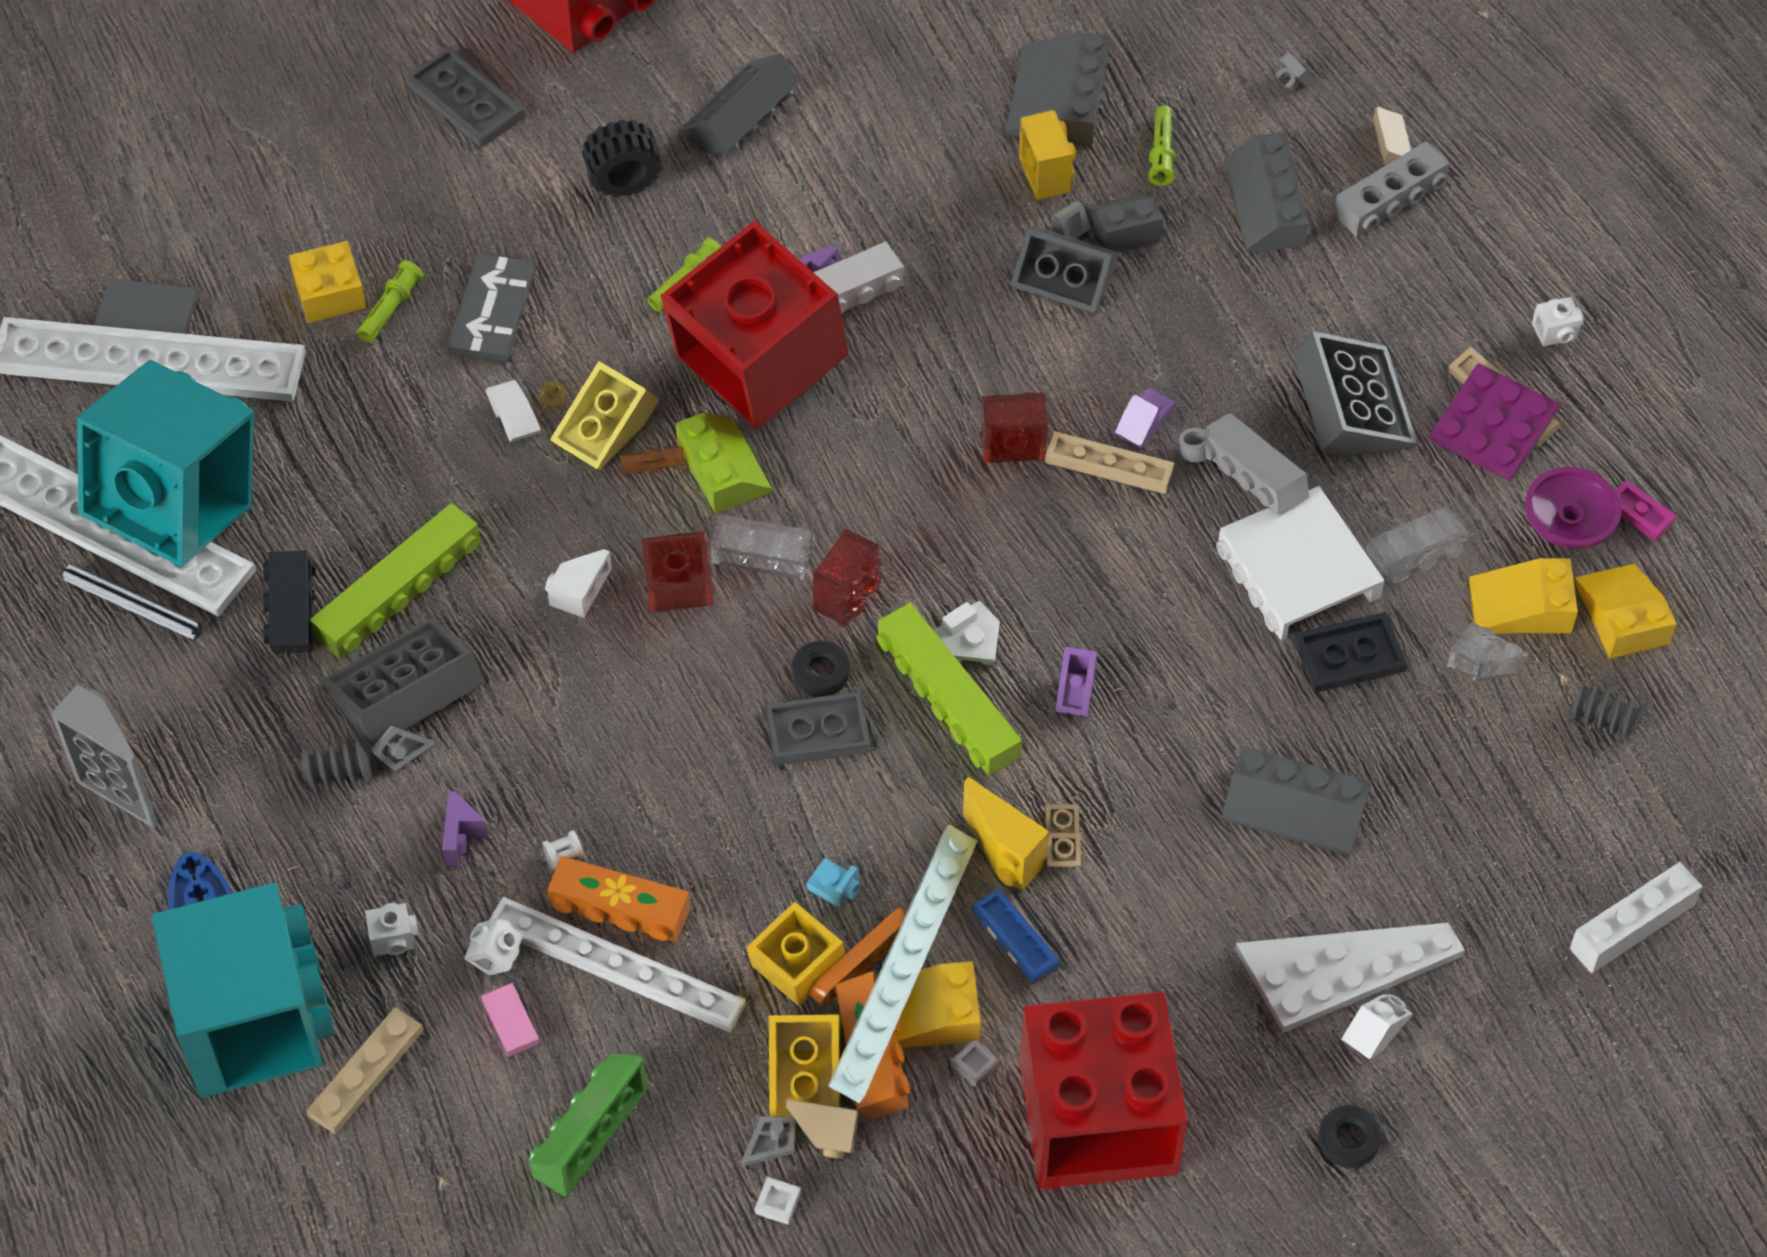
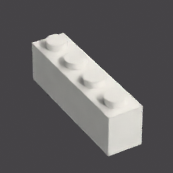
M887 242L814 272L838 293L841 314L854 306L868 303L873 298L887 292H893L904 285V266Z
M1679 862L1578 928L1572 940L1570 950L1592 974L1695 906L1702 885Z

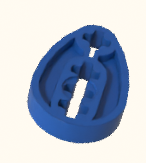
M187 852L178 858L171 874L168 889L169 910L197 903L196 894L199 892L203 893L204 901L232 894L223 874L210 860L198 852ZM191 864L196 866V880L193 879L192 874L189 872L188 866Z

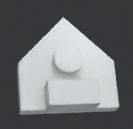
M980 600L973 605L966 602L942 618V625L935 629L934 632L958 662L969 660L981 662L982 665L995 666L1000 621Z

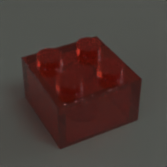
M1026 392L1023 394L982 396L981 442L984 463L1045 460L1048 434L1045 393Z
M848 529L844 530L813 573L814 611L845 626L849 624L853 617L857 618L861 614L866 598L870 593L874 594L881 583V577L879 576L881 565L879 544Z
M705 531L641 538L649 612L713 605L712 581Z

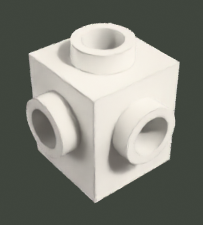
M1571 297L1552 299L1546 303L1536 305L1532 325L1543 347L1557 343H1568L1578 338L1580 327L1583 325V314L1580 308H1576Z
M389 903L381 908L365 911L369 939L374 956L384 954L398 955L406 950L414 949L412 936L419 935L415 915H408L406 903Z
M501 918L478 923L471 932V942L464 959L489 976L509 971L519 954V945L523 934L512 928L510 922Z

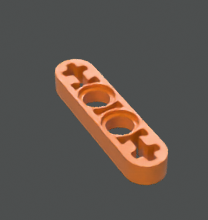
M900 907L885 918L815 982L810 990V996L822 1007H826L838 998L836 984L863 975L890 951L907 911Z

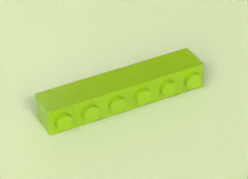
M450 503L310 619L314 638L339 659L348 652L356 650L361 641L372 632L380 630L385 621L395 613L404 610L409 601L419 593L425 592L433 581L443 573H448L458 560L464 555L472 553L481 542L478 524L454 504Z
M911 602L878 620L877 641L880 647L885 652L889 651L892 654L899 671L903 675L908 674L913 681L918 695L928 699L932 704L931 707L935 716L940 721L944 720L947 723L954 740L958 744L963 743L976 767H982L987 775L990 776L1021 758L1022 739Z

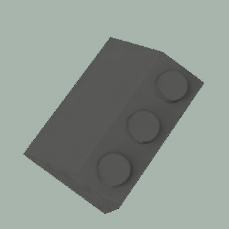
M1037 226L1029 227L1025 233L1010 286L1096 313L1111 283L1119 252Z

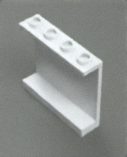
M1320 486L1309 490V498L1280 515L1269 507L1220 528L1219 539L1216 544L1220 557L1223 560L1227 559L1232 567L1236 581L1239 584L1243 583L1248 591L1252 605L1255 608L1259 607L1264 615L1268 629L1271 632L1275 631L1281 641L1287 639L1289 625L1362 593L1369 602L1381 598L1385 580Z

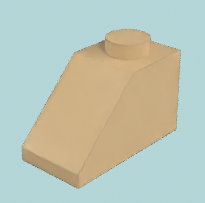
M787 1100V1109L816 1148L824 1149L823 1156L844 1159L845 1152L853 1153L860 1111Z

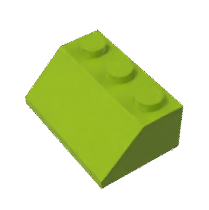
M703 412L676 423L677 445L715 514L772 493V487L733 419Z

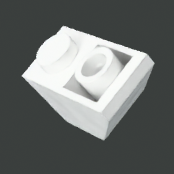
M1383 994L1361 1006L1343 1035L1342 1040L1368 1059H1371L1386 1048L1413 1013L1405 1009L1404 1002L1399 998Z

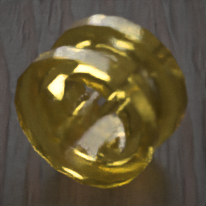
M549 381L540 387V403L546 410L557 411L567 404L566 388L562 383ZM556 392L557 399L551 400L549 394Z

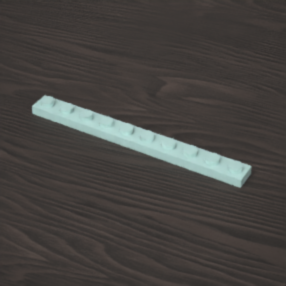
M951 825L946 827L828 1085L858 1103L861 1102L867 1092L978 840Z

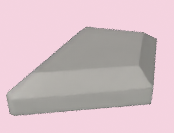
M391 725L370 752L390 769L397 771L434 745V741Z
M761 1116L742 1158V1165L747 1166L793 1154L796 1131L795 1118Z

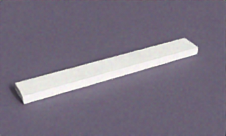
M506 897L501 899L489 919L501 918L510 922L512 928L523 934L520 943L729 1033L732 1032L746 1006V1000Z

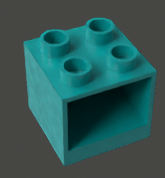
M149 359L77 417L78 514L183 567L252 506L254 410L249 408L239 398L226 397L196 382L191 375L183 371L175 372Z
M275 882L151 914L177 1038L200 1098L324 1066L318 1040L332 1037L336 1034L327 998L324 995L320 978V967L302 903L284 908Z

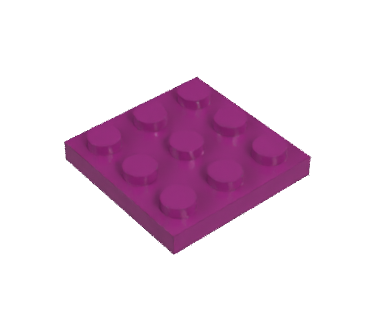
M1477 363L1430 433V441L1511 482L1559 411V403Z

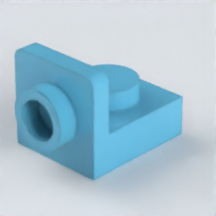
M824 858L807 881V890L841 908L847 899L852 900L859 891L861 882H859V868L852 865L849 870H846Z

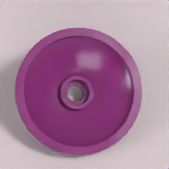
M1560 467L1541 474L1533 481L1526 495L1525 512L1531 526L1544 539L1561 547L1582 549L1599 545L1612 536L1621 518V502L1611 484L1598 474L1577 467Z

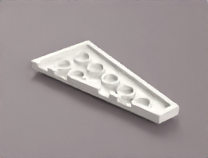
M1449 923L1236 943L1235 951L1283 1033L1461 958L1465 952L1464 947Z

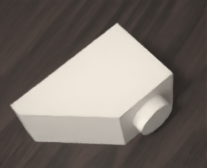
M603 549L561 563L556 573L550 574L545 585V591L548 592L549 605L584 618L612 569L610 551Z

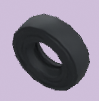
M824 640L812 641L802 646L795 653L792 662L793 679L799 689L808 695L817 697L832 695L840 691L847 683L850 674L849 658L844 650L833 642ZM827 660L833 666L832 673L823 678L813 676L808 670L809 665L813 661Z
M1343 1105L1330 1110L1322 1119L1318 1131L1319 1147L1324 1156L1335 1165L1344 1168H1359L1368 1164L1378 1153L1382 1140L1380 1125L1374 1115L1366 1109L1355 1105ZM1346 1125L1358 1128L1363 1134V1142L1355 1148L1343 1146L1337 1140L1336 1132L1338 1129Z

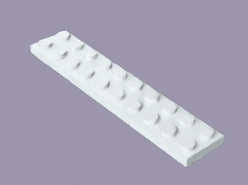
M9 317L3 318L0 328V374L118 385L151 359L175 372L183 371L191 375L196 382L222 395L292 402L294 401L306 353L304 345Z
M0 435L1 506L218 617L256 571L254 563L212 542L181 567L79 515L78 474Z

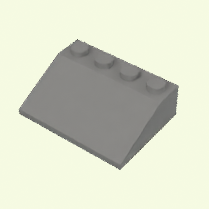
M77 684L51 713L76 781L152 828H155L158 825V821L136 757L108 709L105 698L96 690L90 689L88 691Z

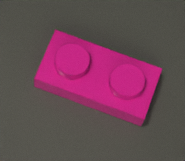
M1627 480L1615 490L1621 502V518L1655 542L1675 523L1677 515Z

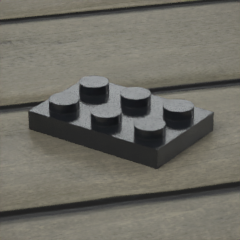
M1386 612L1294 633L1293 642L1314 693L1398 674L1407 670L1408 664Z

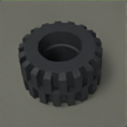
M619 120L615 123L612 121L606 123L607 125L604 127L600 126L595 129V133H590L587 137L588 141L583 143L582 156L591 185L594 186L597 192L601 191L606 196L612 194L613 197H619L620 195L629 196L632 195L631 193H639L643 191V188L651 186L653 180L658 179L660 176L659 172L662 171L663 167L661 156L653 132L650 128H647L646 124H638L636 120H630L629 122Z

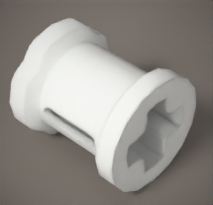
M574 830L568 832V836L550 843L547 840L542 842L546 859L552 870L556 869L561 856L571 859L578 858L579 860L584 858L582 846ZM565 848H569V849H567V850H564V851H561V852L557 853V852L560 851V850H563V849H565Z

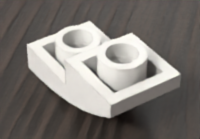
M516 380L486 388V393L496 418H501L509 442L539 434L541 429Z

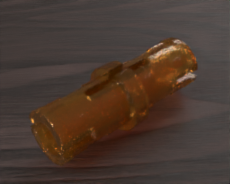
M682 446L661 450L647 448V452L620 455L623 475L647 470L655 473L660 468L685 465Z

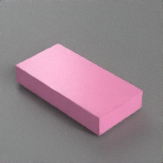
M513 983L481 996L482 1003L507 1057L540 1044L538 1035Z

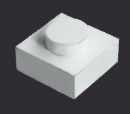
M767 1177L755 1206V1214L789 1225L801 1195V1188Z

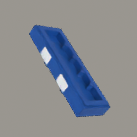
M1000 888L972 905V912L1032 985L1060 967V960Z

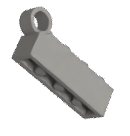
M1231 413L1206 426L1207 431L1202 428H1190L1183 431L1179 436L1180 453L1184 460L1188 462L1212 460L1226 475L1232 476L1240 483L1244 490L1250 491L1264 506L1270 507L1278 515L1309 498L1307 474Z

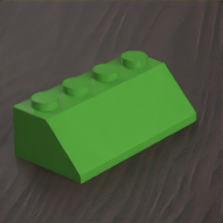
M611 1054L605 1063L600 1062L595 1067L589 1084L584 1090L579 1089L572 1098L571 1108L564 1117L559 1116L554 1121L549 1137L543 1144H537L531 1152L529 1163L532 1177L567 1198L648 1090L645 1064L642 1057L638 1055Z

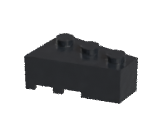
M308 550L268 552L269 562L263 563L264 581H269V593H264L263 595L264 612L269 613V624L263 626L264 643L269 644L274 654L313 652V632L310 619L313 617L312 601H315V590H312V576H316V566Z

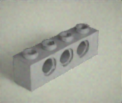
M1425 141L1336 195L1333 215L1356 237L1365 231H1371L1383 220L1396 216L1404 207L1411 203L1419 202L1424 195L1432 190L1440 189L1447 181L1450 163Z

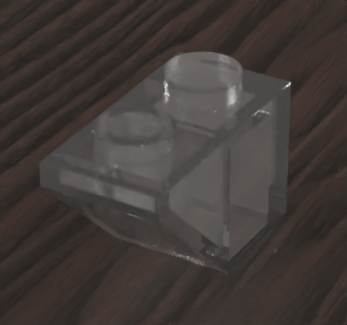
M1471 622L1452 647L1447 666L1473 681L1519 676L1523 672L1528 653L1522 651L1518 645L1508 643L1496 636L1490 629Z

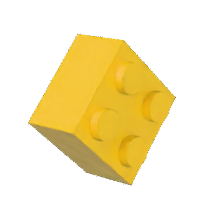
M1055 110L1021 117L1019 158L1036 200L1070 193L1071 180L1075 179L1072 164L1076 160V150L1073 143H1068L1064 121H1059Z
M348 240L288 255L307 324L366 309L362 284Z
M796 902L789 906L746 947L751 966L799 1007L810 997V990L815 982L846 954L843 941Z

